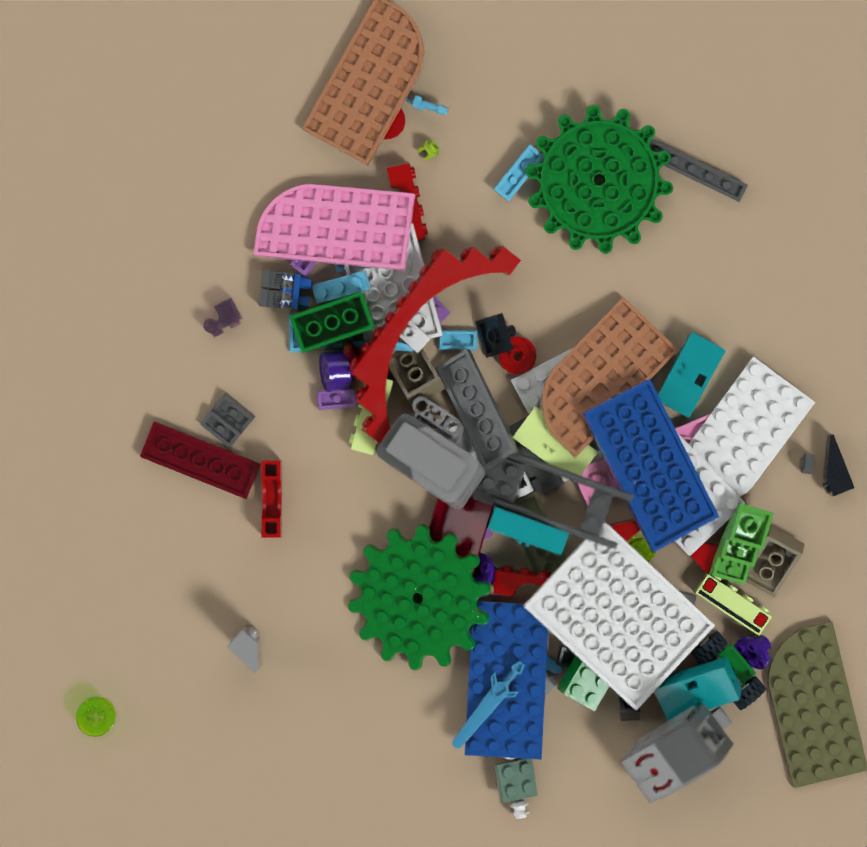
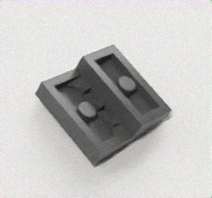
M224 393L200 425L227 447L231 448L256 416L229 394Z

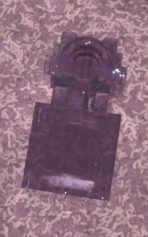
M233 298L214 306L219 318L217 321L211 318L207 319L204 322V329L215 338L224 333L222 329L229 326L232 329L241 324L240 320L243 317Z

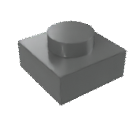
M803 454V458H800L799 469H802V473L812 474L814 455Z

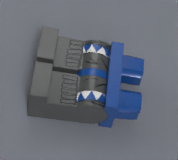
M263 270L261 287L280 289V291L261 289L259 307L298 310L299 308L310 307V297L301 296V289H311L312 279L302 277L303 275Z

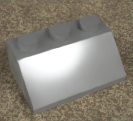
M246 625L229 643L227 648L256 673L262 665L260 632L251 625L249 627Z

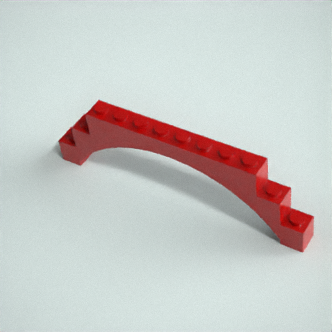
M504 246L494 247L489 253V259L474 247L465 248L459 256L460 260L446 249H436L430 257L432 259L430 263L424 265L418 274L420 276L416 281L413 280L407 287L409 291L406 295L401 296L395 304L397 307L394 311H390L385 316V323L382 327H377L373 332V339L369 343L366 342L360 350L362 352L360 356L351 361L348 372L366 385L357 391L355 395L357 398L354 401L372 414L371 417L368 416L363 421L361 430L377 443L381 444L391 429L386 407V380L394 348L405 327L424 304L451 285L474 276L490 273H503L510 276L521 260Z

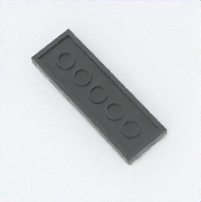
M466 349L437 366L436 369L483 468L489 469L519 452L471 350Z

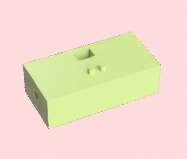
M534 406L512 436V438L548 464L578 475H582L598 452L590 445H587L574 458L550 434L542 411Z

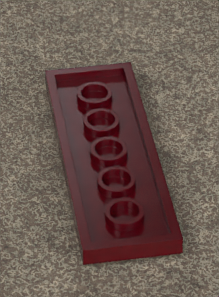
M156 421L152 424L140 454L141 458L244 499L248 498L261 463Z

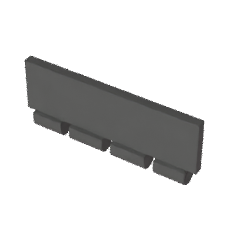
M526 418L509 426L511 436L515 434ZM513 438L514 442L518 443L517 449L519 452L517 453L547 463ZM526 464L525 473L528 479L533 476L536 477L530 483L537 494L541 491L546 494L565 484L561 476Z

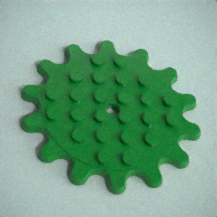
M590 105L586 110L584 122L575 123L570 116L561 115L558 118V126L561 131L559 137L550 139L546 136H540L536 140V146L544 153V160L540 164H530L526 167V175L529 178L538 180L540 183V190L529 197V205L532 208L545 207L549 210L550 216L544 224V230L548 234H554L559 229H567L570 233L569 246L573 250L581 249L587 239L596 240L598 248L603 254H608L612 251L613 240L617 236H624L631 244L639 243L641 240V234L638 230L640 222L648 220L652 223H659L663 218L662 212L655 206V199L660 195H669L673 192L672 183L659 177L660 168L667 165L671 160L670 154L667 151L654 152L650 149V141L655 136L654 127L646 125L638 131L632 130L629 126L630 112L626 109L618 110L612 120H605L601 116L600 108L596 105ZM602 174L605 181L602 185L595 184V175Z
M419 524L415 529L414 537L411 539H405L397 528H391L387 531L388 546L385 549L380 550L372 544L364 547L363 554L369 561L368 569L350 572L349 579L361 588V595L359 598L349 601L348 609L352 613H361L366 617V624L360 629L359 636L364 641L379 638L383 642L380 654L384 661H391L397 653H404L408 657L409 667L414 671L421 669L426 656L435 657L440 666L447 667L451 663L450 649L453 646H460L466 651H470L475 647V640L469 634L470 627L474 624L486 625L489 622L490 617L488 613L479 609L477 601L481 596H486L491 592V586L486 581H476L472 576L474 568L480 563L479 556L474 553L465 557L457 555L455 547L458 538L454 533L446 534L439 542L433 541L430 538V530L426 524ZM415 593H420L423 596L422 603H417L414 600L413 595Z

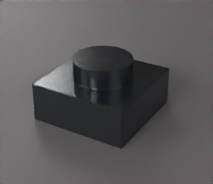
M560 645L556 664L569 667L576 654L567 646Z

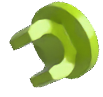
M431 140L424 141V146L418 149L419 153L423 150L427 151L428 155L424 158L425 161L439 155V146Z

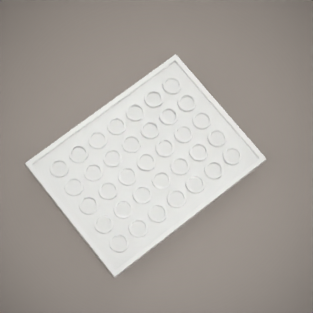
M605 522L600 536L618 542L616 550L585 539L523 606L629 705L637 710L715 625Z

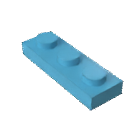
M529 144L493 190L505 200L510 201L528 178L525 171L526 167L530 164H539L544 155Z
M366 270L311 285L316 304L371 289Z

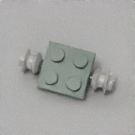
M505 758L508 759V762L494 765L500 803L515 801L510 805L511 808H514L511 816H515V819L526 818V814H529L530 811H527L525 806L529 803L523 799L538 795L532 759L522 758L516 760V758Z

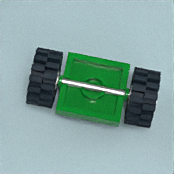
M718 631L713 632L700 642L691 653L700 664L727 656L742 688L740 700L733 703L739 710H743L750 706L752 702H755L765 692L766 687L757 676L752 677L756 672L731 643L726 646L728 642Z

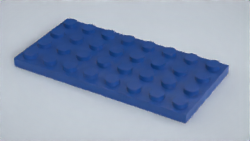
M650 379L582 413L620 490L634 494L632 502L628 500L626 502L651 552H656L719 517Z
M477 601L479 609L487 612L490 618L486 625L474 624L471 626V637L475 640V647L470 650L466 722L491 689V676L494 672L497 682H502L511 672L512 665L521 661L525 666L522 674L516 675L515 679L508 686L509 692L519 693L515 697L504 698L466 741L464 755L542 760L548 628L523 606L524 604Z

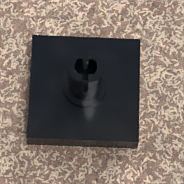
M503 313L475 321L486 358L513 350L510 337L516 335V329L513 325L506 326Z

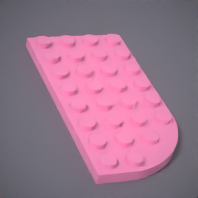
M315 184L293 187L277 196L263 212L257 226L254 256L405 271L415 194Z

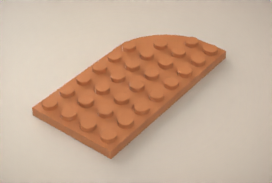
M373 0L302 127L303 131L369 166L423 67V39L417 24L404 9L388 0Z
M624 297L557 364L548 375L542 390L541 407L546 427L553 438L574 458L594 439L582 413L647 379H651L678 351Z

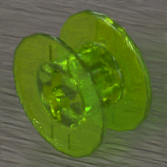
M96 696L87 699L80 705L76 713L77 726L81 732L92 737L104 735L113 727L116 721L115 707L104 697ZM96 712L98 716H104V718H99L96 721L95 718H89V716Z

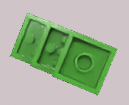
M739 503L721 538L709 575L745 585L750 567L755 566L759 549L763 550L774 513Z

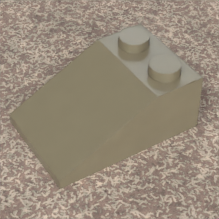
M423 348L419 353L415 350L393 351L389 368L412 408L416 398L424 397L428 399L446 389Z
M771 525L763 550L759 549L755 566L750 567L746 582L775 597L800 559L805 544Z

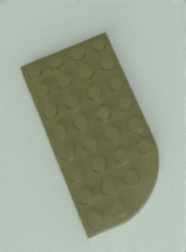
M829 621L799 629L780 644L772 658L768 672V686L793 788L867 771L866 757L833 622Z

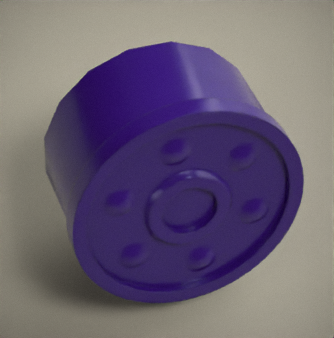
M343 350L320 353V377L326 392L347 389L354 379V376L348 372L351 362L345 356Z

